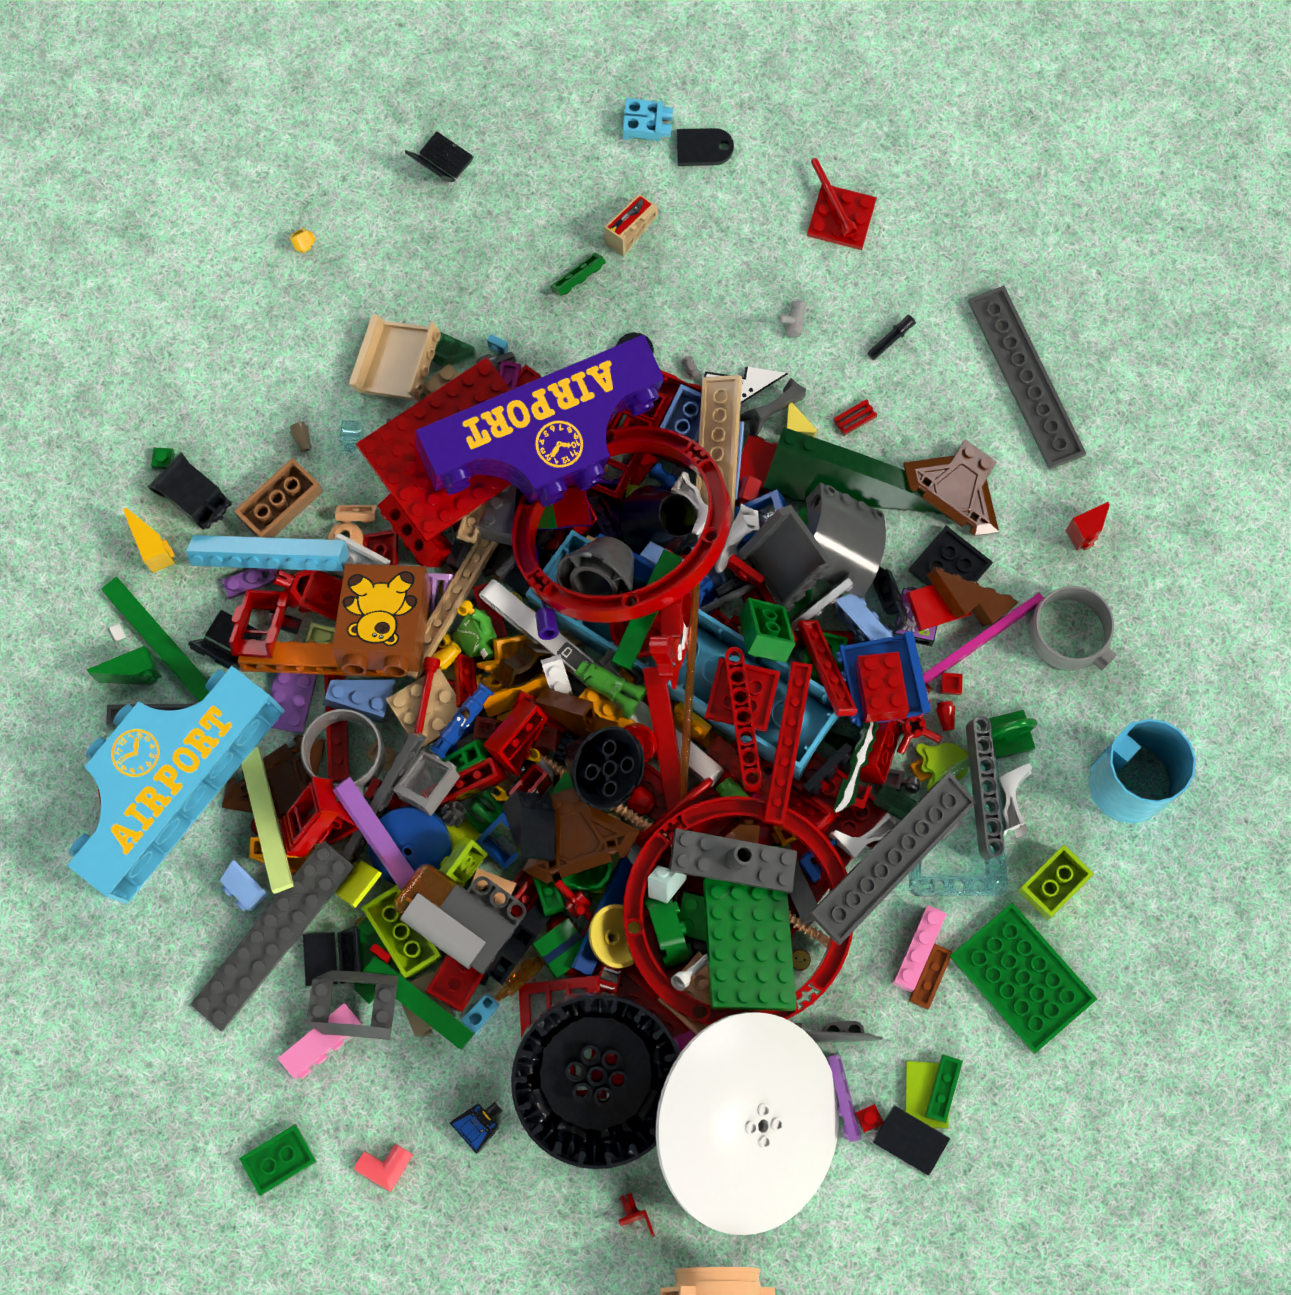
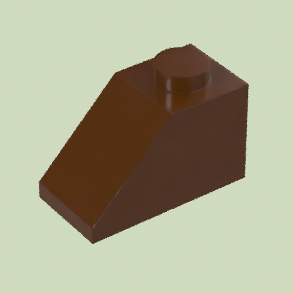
M743 817L741 820H734L717 836L758 844L760 825L752 818Z

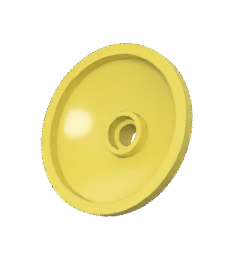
M613 904L603 907L592 918L589 926V942L594 955L600 962L608 967L619 969L631 966L634 962L624 934L623 905ZM629 923L628 931L630 933L636 934L639 932L640 927L637 923Z

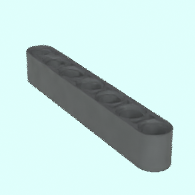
M977 716L967 723L966 736L973 798L977 801L974 805L978 850L982 858L990 860L1003 854L1004 841L991 723L987 717ZM976 723L980 725L981 731L976 728ZM978 743L982 745L983 751L978 748ZM980 763L985 766V771L981 769ZM982 783L987 786V792L984 791ZM985 804L989 806V812L985 810ZM987 824L990 825L992 829L991 833L987 830ZM989 845L993 847L994 853L990 852Z

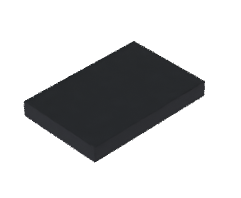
M893 1105L872 1142L929 1176L948 1144L950 1137Z

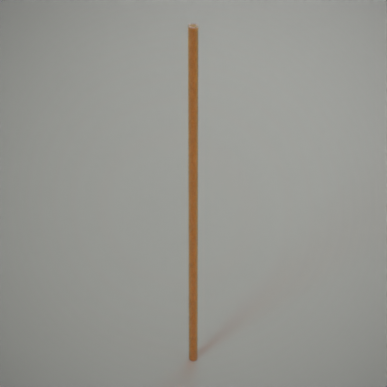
M700 583L691 590L678 802L687 795ZM680 817L677 818V827L682 825L680 822ZM681 887L672 897V902L677 901L679 910Z

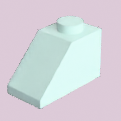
M658 865L648 877V896L668 903L685 882L687 875L669 872L668 868Z

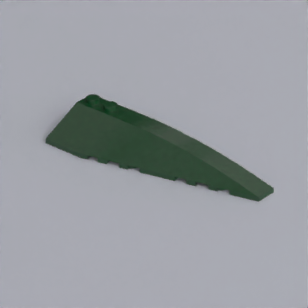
M785 427L780 434L763 486L764 489L770 491L778 490L782 495L799 501H806V497L821 482L832 486L841 493L850 495L851 498L857 501H863L871 508H894L902 511L915 510L923 513L935 512L936 514H943L921 498L924 492L917 489L914 493L909 489L905 470ZM923 480V483H925L926 485H929L928 482H926L925 480Z

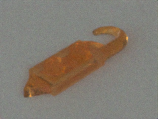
M540 956L533 957L531 960L527 959L521 964V969L515 974H510L505 983L502 984L503 988L495 996V999L500 1001L508 995L512 996L536 975L545 965Z

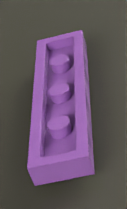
M841 1055L828 1057V1064L832 1071L839 1100L837 1105L840 1117H843L845 1123L843 1126L844 1136L849 1139V1142L861 1140L862 1137Z

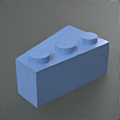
M331 680L322 705L334 709L353 710L364 714L372 721L381 723L388 706L386 699L391 696L395 680Z

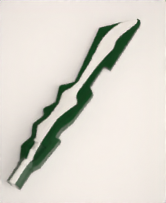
M878 722L864 723L860 732V735H862L861 739L857 743L849 762L852 768L848 780L843 778L833 809L835 813L856 803L860 770L868 765V754L873 750L872 745L876 741L875 733L879 728Z

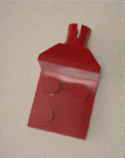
M281 569L277 570L274 575L277 578H273L272 583L288 591V604L290 608L294 609L301 606L336 622L343 580L323 571L303 570L294 574H288Z

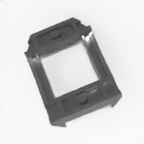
M331 970L312 979L307 1023L322 1035L390 1040L398 976ZM334 981L376 985L370 1026L328 1023Z

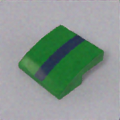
M566 918L531 945L555 979L571 969L583 938L569 918Z

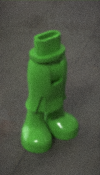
M582 661L575 672L577 676L582 678L581 681L585 682L592 690L606 696L610 701L618 703L622 707L623 717L627 720H630L637 709L638 703H641L647 694L645 685L629 683L624 678L617 677L607 669L595 666L594 663L590 665ZM621 690L628 693L632 698H629L621 694Z

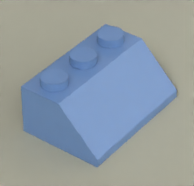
M681 384L660 428L685 435L697 443L699 439L702 393Z

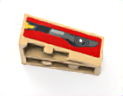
M641 194L635 199L633 198L604 227L605 244L624 256L656 218L658 206Z

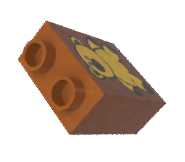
M345 564L332 651L339 669L354 676L364 675L367 670H383L385 674L392 677H403L407 675L408 671L420 672L431 594V584L426 566Z

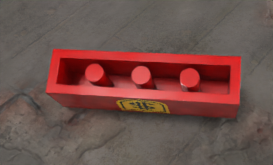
M489 757L459 772V779L434 813L441 812L440 809L449 801L452 803L455 801L461 802L507 779L504 769L493 757ZM438 783L421 791V796L427 799Z

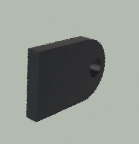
M677 129L678 166L721 165L727 162L733 154V139L729 133L722 129ZM722 143H726L730 147L727 150H722L719 146Z

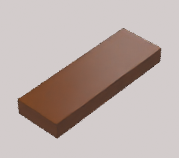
M934 943L909 1002L929 1010L950 961L952 951Z

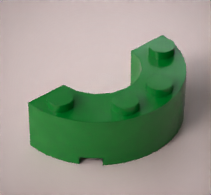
M646 888L643 901L651 919L666 970L688 964L690 962L689 957H692L693 953L690 945H686L683 934H686L687 931L684 922H679L677 914L680 913L677 901L672 902V899H670L668 903L650 898L648 896V888Z

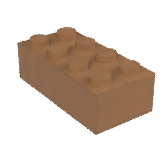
M292 458L234 512L238 519L256 537L274 538L322 494L323 490L320 484Z

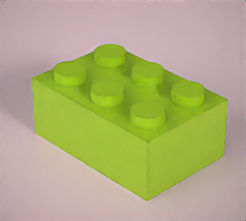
M1064 844L1017 892L1048 921L1094 873Z

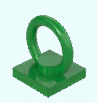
M1024 710L988 718L991 723L995 759L1035 750L1031 730L1035 729L1038 723L1033 718H1026Z

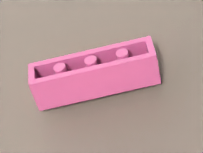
M929 905L925 907L893 980V985L910 993L914 991L947 913Z
M343 1003L329 1015L328 1023L363 1024L346 1003ZM313 1028L278 1059L294 1079L299 1077L303 1079L311 1072L310 1068L313 1065H320L328 1058L327 1054L331 1050L337 1051L344 1045L343 1040L348 1036L322 1035Z

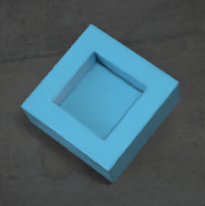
M490 334L487 339L489 350L496 355L506 354L509 350L508 342Z

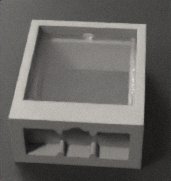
M422 750L393 791L402 801L432 816L460 776L455 770L456 766L449 761L443 762L435 753L430 752L428 754Z

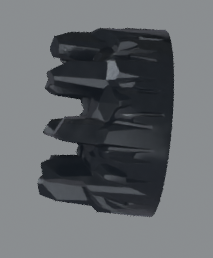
M597 991L591 995L589 993L567 995L562 1002L559 1001L542 1012L538 1019H535L532 1024L527 1026L515 1054L511 1075V1089L515 1111L529 1137L550 1156L566 1164L587 1169H608L625 1165L639 1159L656 1146L658 1104L666 1078L680 1054L673 1037L659 1018L642 1004H638L633 998ZM594 1049L596 1054L593 1058L588 1059L583 1055L585 1050ZM614 1053L617 1055V1059L613 1063H608L605 1060L606 1055ZM578 1065L581 1067V1072L577 1075H572L569 1072L570 1067ZM595 1069L601 1070L603 1073L599 1079H593L590 1074ZM615 1074H621L624 1076V1079L621 1083L615 1084L612 1082V1077ZM579 1086H585L588 1092L583 1096H579L576 1093V1089ZM605 1090L609 1093V1097L606 1100H600L597 1094Z

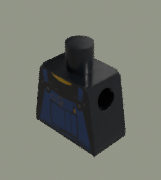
M495 1101L486 1110L478 1103L452 1120L450 1124L472 1150L479 1154L500 1126L494 1119L503 1110Z

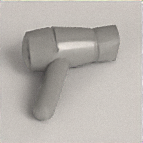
M792 301L789 316L780 315L778 317L781 323H786L785 334L789 337L797 338L801 335L804 324V311L807 305L805 301Z

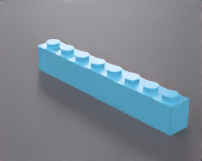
M193 535L186 549L191 566L343 572L349 557L345 540Z

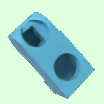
M487 993L463 1017L461 1023L474 1032V1036H476L499 1008L500 1004Z

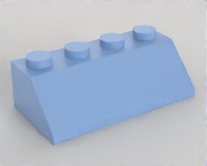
M849 594L838 598L835 602V614L850 631H853V635L860 643L893 637V632L886 625L883 626L879 622V616L866 607L867 604L863 598Z

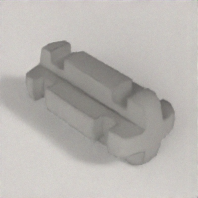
M686 356L681 362L682 364L684 363L683 366L687 374L690 375L689 378L691 380L696 379L700 376V372H697L698 368L694 360L691 361L692 357Z

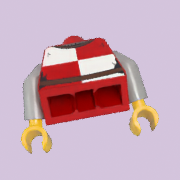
M530 748L533 754L528 757V760L534 761L536 764H532L508 793L509 796H507L504 789L496 786L501 793L498 796L492 793L491 795L497 801L506 802L516 790L543 795L550 794L554 788V771L543 758H539L540 753L537 749Z

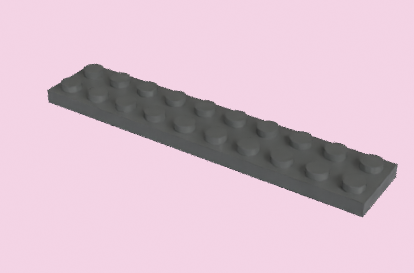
M1005 286L970 298L968 303L1048 469L1051 470L1084 457L1086 451Z
M947 772L828 893L809 915L837 945H841L970 811L977 801L950 772Z
M323 840L292 877L294 887L279 893L190 1005L223 1032L356 866Z

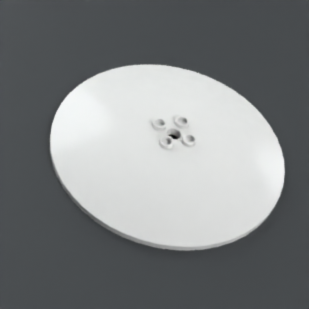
M744 1012L722 1018L706 1027L687 1044L674 1062L664 1083L657 1109V1153L664 1179L671 1193L681 1207L701 1224L716 1231L733 1235H751L765 1232L791 1219L810 1201L818 1190L830 1167L836 1148L839 1130V1113L837 1109L839 1100L831 1068L815 1041L803 1029L782 1017L760 1012ZM763 1120V1129L759 1131L758 1123Z

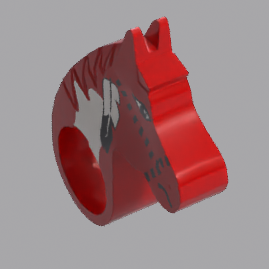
M691 591L678 601L661 609V636H651L650 654L657 663L658 676L662 678L663 689H667L669 680L672 689L677 688L679 670L689 647L694 615Z

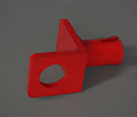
M626 1194L629 1203H627L624 1195L621 1196L619 1200L622 1203L626 1216L618 1220L620 1226L645 1218L652 1238L655 1237L646 1210H637L633 1194Z

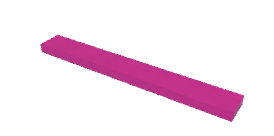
M1040 592L928 670L923 674L925 686L1034 610L1044 597Z

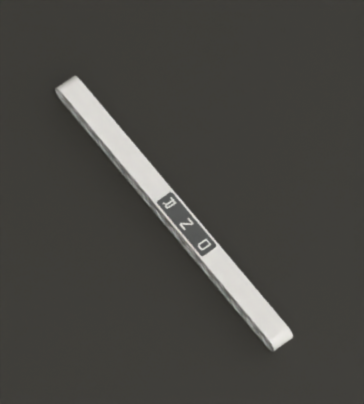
M492 579L479 593L480 598L535 644H540L551 652L552 657L560 654L565 669L581 681L582 678L577 676L575 672L582 661L590 665L592 663L595 666L597 665L560 633L551 640L540 639L535 612L496 580ZM621 690V694L629 698H632L628 693ZM612 701L613 704H615L619 709L622 710V707L618 703ZM642 701L638 703L631 719L636 723L644 724L653 732L649 706ZM676 730L682 766L701 782L708 777L711 778L713 783L709 787L712 788L725 773L724 769Z

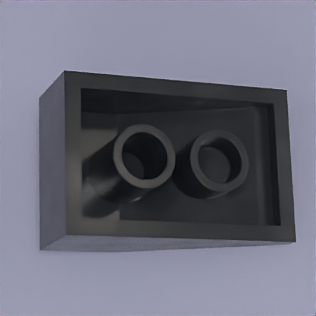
M516 790L503 804V808L518 857L552 862L555 859V810L549 795Z

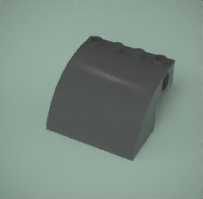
M820 482L806 497L807 528L833 563L827 569L828 573L820 579L833 584L850 571L855 578L854 586L848 592L862 598L872 584L883 557L886 542L884 514L879 509H873L863 501H857L851 498L850 495L841 493L832 486Z

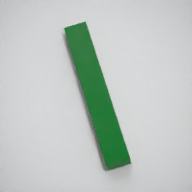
M116 576L101 590L199 702L203 701L209 694V691L205 688L208 680Z

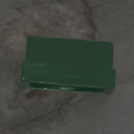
M883 784L873 805L901 820L917 801Z

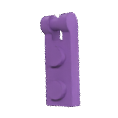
M252 568L222 579L228 599L245 594L247 589L256 590L273 584V578H277L274 576L276 569ZM268 571L269 576L264 578L263 573Z

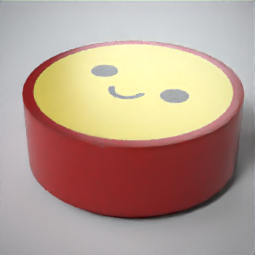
M803 949L795 950L792 953L793 969L797 971L806 970L811 962L809 953Z

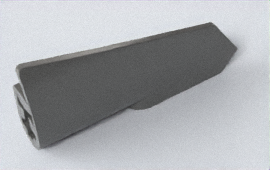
M858 1021L830 1022L825 1026L823 1032L805 1031L815 1043L882 1040L881 1036L864 1033V1027ZM794 1023L802 1029L801 1023ZM857 1026L860 1033H849V1027ZM829 1027H836L839 1032H827V1029Z

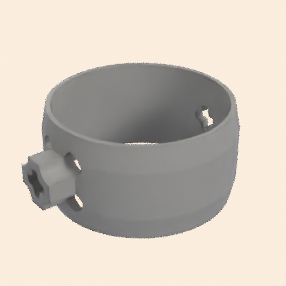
M1080 586L1062 587L1046 595L1035 607L1036 609L1033 612L1029 625L1031 644L1041 660L1051 667L1064 671H1075L1094 664L1102 671L1117 656L1109 648L1114 634L1113 614L1106 601L1096 592ZM1063 599L1075 600L1087 605L1097 614L1103 626L1104 641L1101 650L1092 656L1079 659L1068 658L1056 653L1045 643L1041 636L1038 624L1040 610L1051 602Z
M347 709L326 712L317 717L304 734L301 745L303 766L311 778L317 777L311 768L310 751L318 734L329 725L340 721H356L368 726L377 735V758L368 773L354 781L363 797L367 799L365 789L370 786L374 777H379L385 764L386 746L383 736L375 723L364 714ZM332 784L333 789L339 784Z

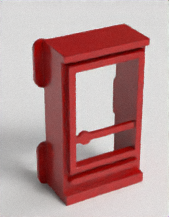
M246 590L242 605L235 608L232 622L235 623L229 640L232 656L273 657V650L286 610L289 607L288 591ZM253 609L276 611L268 631L246 630ZM245 633L267 635L265 641L243 639Z
M312 777V782L307 785L290 807L286 816L278 821L286 855L305 857L315 843L321 844L329 834L328 827L340 813L335 793L333 792L332 778ZM315 805L316 812L306 825L302 827L301 820L308 816L309 811ZM296 823H298L300 830L298 835H296L295 831Z

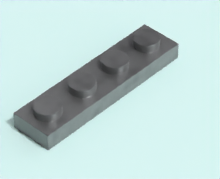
M848 571L792 616L789 622L793 632L798 628L799 620H809L812 616L814 618L822 613V608L827 604L830 606L835 603L842 592L847 593L854 586L855 576Z

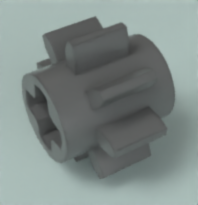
M449 801L440 809L443 813L441 819L447 826L455 825V827H458L467 818L464 815L466 809L460 802L455 801L452 803Z

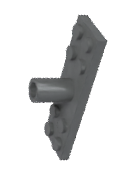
M676 828L673 835L669 872L792 893L797 851Z

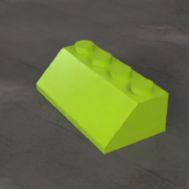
M396 885L364 905L362 909L406 979L426 970L443 959V956L437 946L400 920L407 909V906L402 903L406 897Z

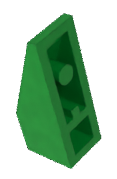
M474 740L441 761L451 762L456 766L455 770L459 773L493 756L483 746L486 741ZM431 766L428 767L433 784L439 783L445 774Z

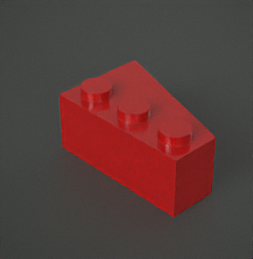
M522 699L483 746L504 770L519 777L522 772L519 769L524 759H528L530 755L528 751L533 741H537L548 718L537 705Z

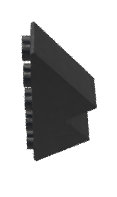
M540 898L485 972L501 985L553 915L545 916Z

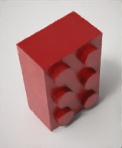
M899 652L858 656L855 669L864 723L906 719L909 707Z

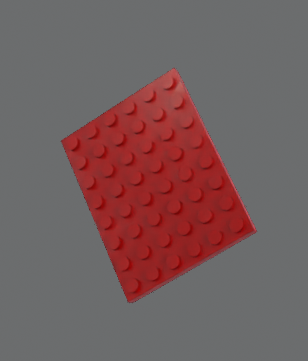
M487 357L355 445L426 543L512 485L510 482L498 477L473 475L468 480L470 486L458 493L448 495L445 488L435 492L416 450V430L511 390Z

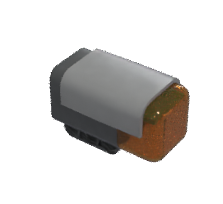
M423 864L417 868L394 901V908L401 915L400 920L468 969L473 967L481 974L487 971L526 915V908L523 903L487 877H477L466 891L430 864ZM481 880L488 883V889L485 892H479L476 888L477 883ZM497 893H503L506 897L505 902L501 905L494 903L493 898ZM515 905H519L523 909V913L519 917H513L510 913L511 908Z

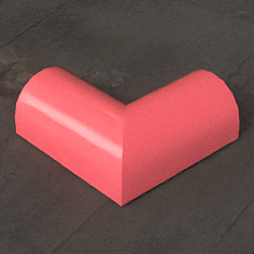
M395 1143L384 1162L365 1151L356 1163L354 1170L387 1191L392 1192L414 1154Z

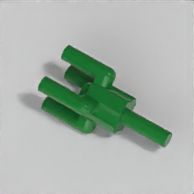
M487 789L481 793V796L492 804L495 809L491 810L477 797L471 801L473 804L471 809L483 819V822L480 823L467 810L464 813L467 817L465 820L479 833H483L504 812L503 803L497 801ZM501 821L492 833L497 837L503 834L514 844L510 829Z

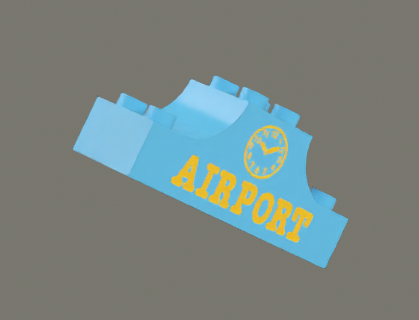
M233 666L227 672L222 669L217 670L206 683L205 688L209 691V694L203 701L188 708L173 711L157 710L144 705L140 701L134 707L130 704L125 705L116 714L113 724L117 728L108 739L99 737L88 748L86 757L90 760L84 768L89 771L97 783L101 797V814L97 829L92 836L83 834L71 846L69 854L73 856V859L67 866L105 897L125 904L129 903L232 777L241 763L285 712L268 693Z

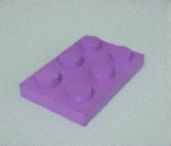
M275 673L270 696L285 712L271 728L304 734L317 679L316 674Z

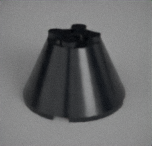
M617 726L604 727L567 744L565 766L578 797L585 804L601 810L620 806L631 797L630 793L641 782L645 758L640 741L630 731Z

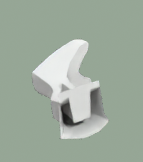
M683 471L672 486L671 491L687 497L698 510V517L692 533L698 535L699 539L706 523L708 505L702 501L699 489L690 482L689 474Z
M741 504L739 513L732 523L725 546L715 563L717 573L723 572L732 554H737V546L742 538L754 530H759L758 511Z
M1030 763L999 777V781L1006 794V805L1003 812L1006 829L1003 838L1009 829L1011 831L1014 830L1016 838L1028 833L1026 823L1018 808L1016 790L1032 774Z
M889 810L870 831L861 837H851L837 830L830 832L828 836L832 840L836 839L837 845L850 857L855 858L867 844L881 840L898 823V820Z

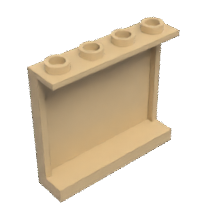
M372 314L349 385L358 393L418 401L423 391L425 378L429 373L431 360L435 355L436 344L440 340L441 331L434 322H431L429 327L383 321L379 315Z

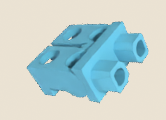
M626 98L623 140L643 138L660 141V137H671L672 124L662 123V120L672 121L673 108L663 106V101H658L657 103L649 100Z

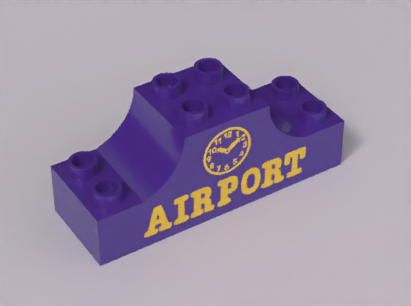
M643 334L416 430V450L435 492L445 488L447 494L452 495L470 486L468 480L471 476L490 475L513 484L523 493L529 504L539 500L542 507H547L564 499L563 493L568 490L567 487L576 484L581 492L601 483L600 477L605 474L604 468L610 457L606 444L607 425L616 414L630 409L632 416H638L651 410L654 407L653 401L659 398L658 391L664 381V377Z

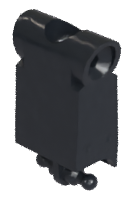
M182 452L170 462L166 470L161 472L147 486L155 494L168 499L203 530L205 528L209 529L219 519L222 520L226 509L232 505L220 488L192 466Z

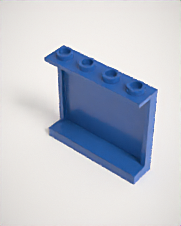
M913 630L906 631L903 635L847 646L839 645V651H836L837 662L842 664L843 671H840L858 710L855 716H849L851 723H855L856 728L863 727L864 725L855 669L857 657L863 655L899 652L909 707L906 718L929 714L931 708ZM894 720L878 721V724H879V723H884V722H889V721H894Z

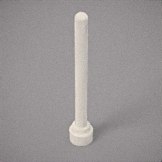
M707 954L688 970L677 972L672 976L671 984L676 990L683 991L688 987L691 977L708 964Z

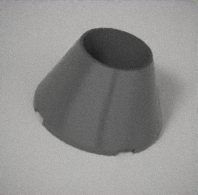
M604 536L597 538L563 557L557 565V583L574 592L607 596L631 592L634 589V555L625 543L613 537Z

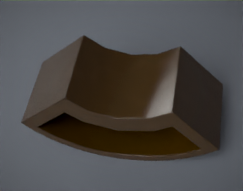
M523 642L520 650L508 659L500 660L495 679L507 688L524 686L543 672L541 660L552 657V653L540 644Z

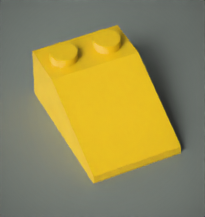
M124 508L123 512L142 559L151 572L154 573L175 564L173 560L175 553L167 539L163 540L156 531L129 509Z

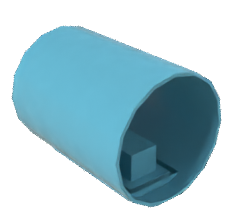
M1154 719L1132 721L1089 768L1088 785L1093 801L1104 814L1116 821L1138 823L1149 820L1182 794L1192 781L1196 765L1192 744L1180 729L1166 721ZM1141 746L1155 753L1166 767L1170 780L1169 797L1167 799L1155 801L1140 798L1128 791L1116 776V773L1134 756Z

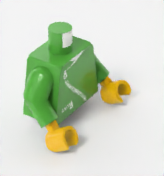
M464 601L457 608V612L465 616V618L452 636L454 641L446 633L438 647L444 648L446 645L456 643L460 647L461 653L469 657L482 656L485 661L490 660L494 657L491 646L493 645V640L497 639L491 618L486 614L485 610L473 609L470 601Z

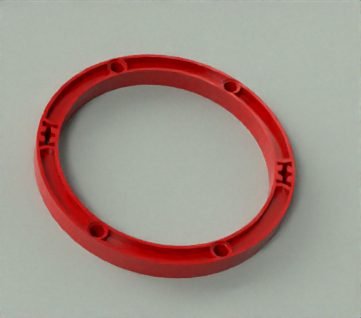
M628 426L606 430V444L610 457L635 452L657 453L672 457L694 470L705 483L708 492L707 519L696 545L671 572L640 589L617 595H587L566 589L551 580L539 566L535 545L538 524L546 507H542L539 500L529 504L526 497L522 495L513 520L512 547L518 568L529 587L540 600L555 611L578 620L602 623L622 622L652 614L671 605L689 593L702 581L718 560L728 538L731 525V501L723 476L713 458L703 447L685 435L672 430L651 426Z
M746 796L720 797L692 805L677 813L659 827L645 843L630 870L623 898V927L631 958L639 974L650 989L669 1007L689 1019L708 1026L722 1018L744 1012L767 1013L786 1020L799 1014L823 995L833 983L844 964L851 945L853 932L841 945H837L831 938L829 939L821 962L809 979L795 991L796 1000H799L803 996L802 991L806 993L811 989L818 991V993L812 992L808 996L809 1001H801L799 1009L796 1002V1009L794 1011L711 1009L709 1004L691 997L684 991L676 990L671 984V980L656 962L644 930L643 899L648 877L660 855L673 842L674 835L671 832L665 838L659 832L662 831L664 834L669 829V824L670 826L677 824L678 817H680L682 825L678 826L677 829L690 830L697 825L720 818L744 817L763 821L767 803L766 799ZM787 808L785 825L775 826L794 836L809 850L823 871L831 891L847 875L840 856L826 836L815 825L794 810ZM629 923H637L640 927L639 932L636 934L630 933L628 931ZM698 1006H702L706 1010V1015L702 1019L695 1016V1009Z

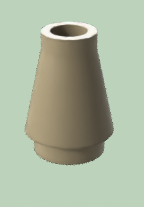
M305 422L291 425L289 433L300 448V451L311 450L309 429Z

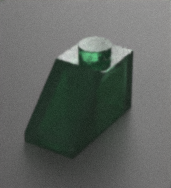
M440 332V340L436 344L435 355L432 359L434 363L441 366L443 364L454 365L475 358V347Z

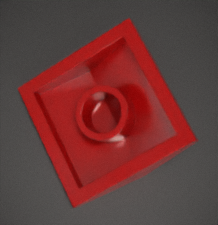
M393 530L363 535L364 547L390 560L389 565H398L399 536Z

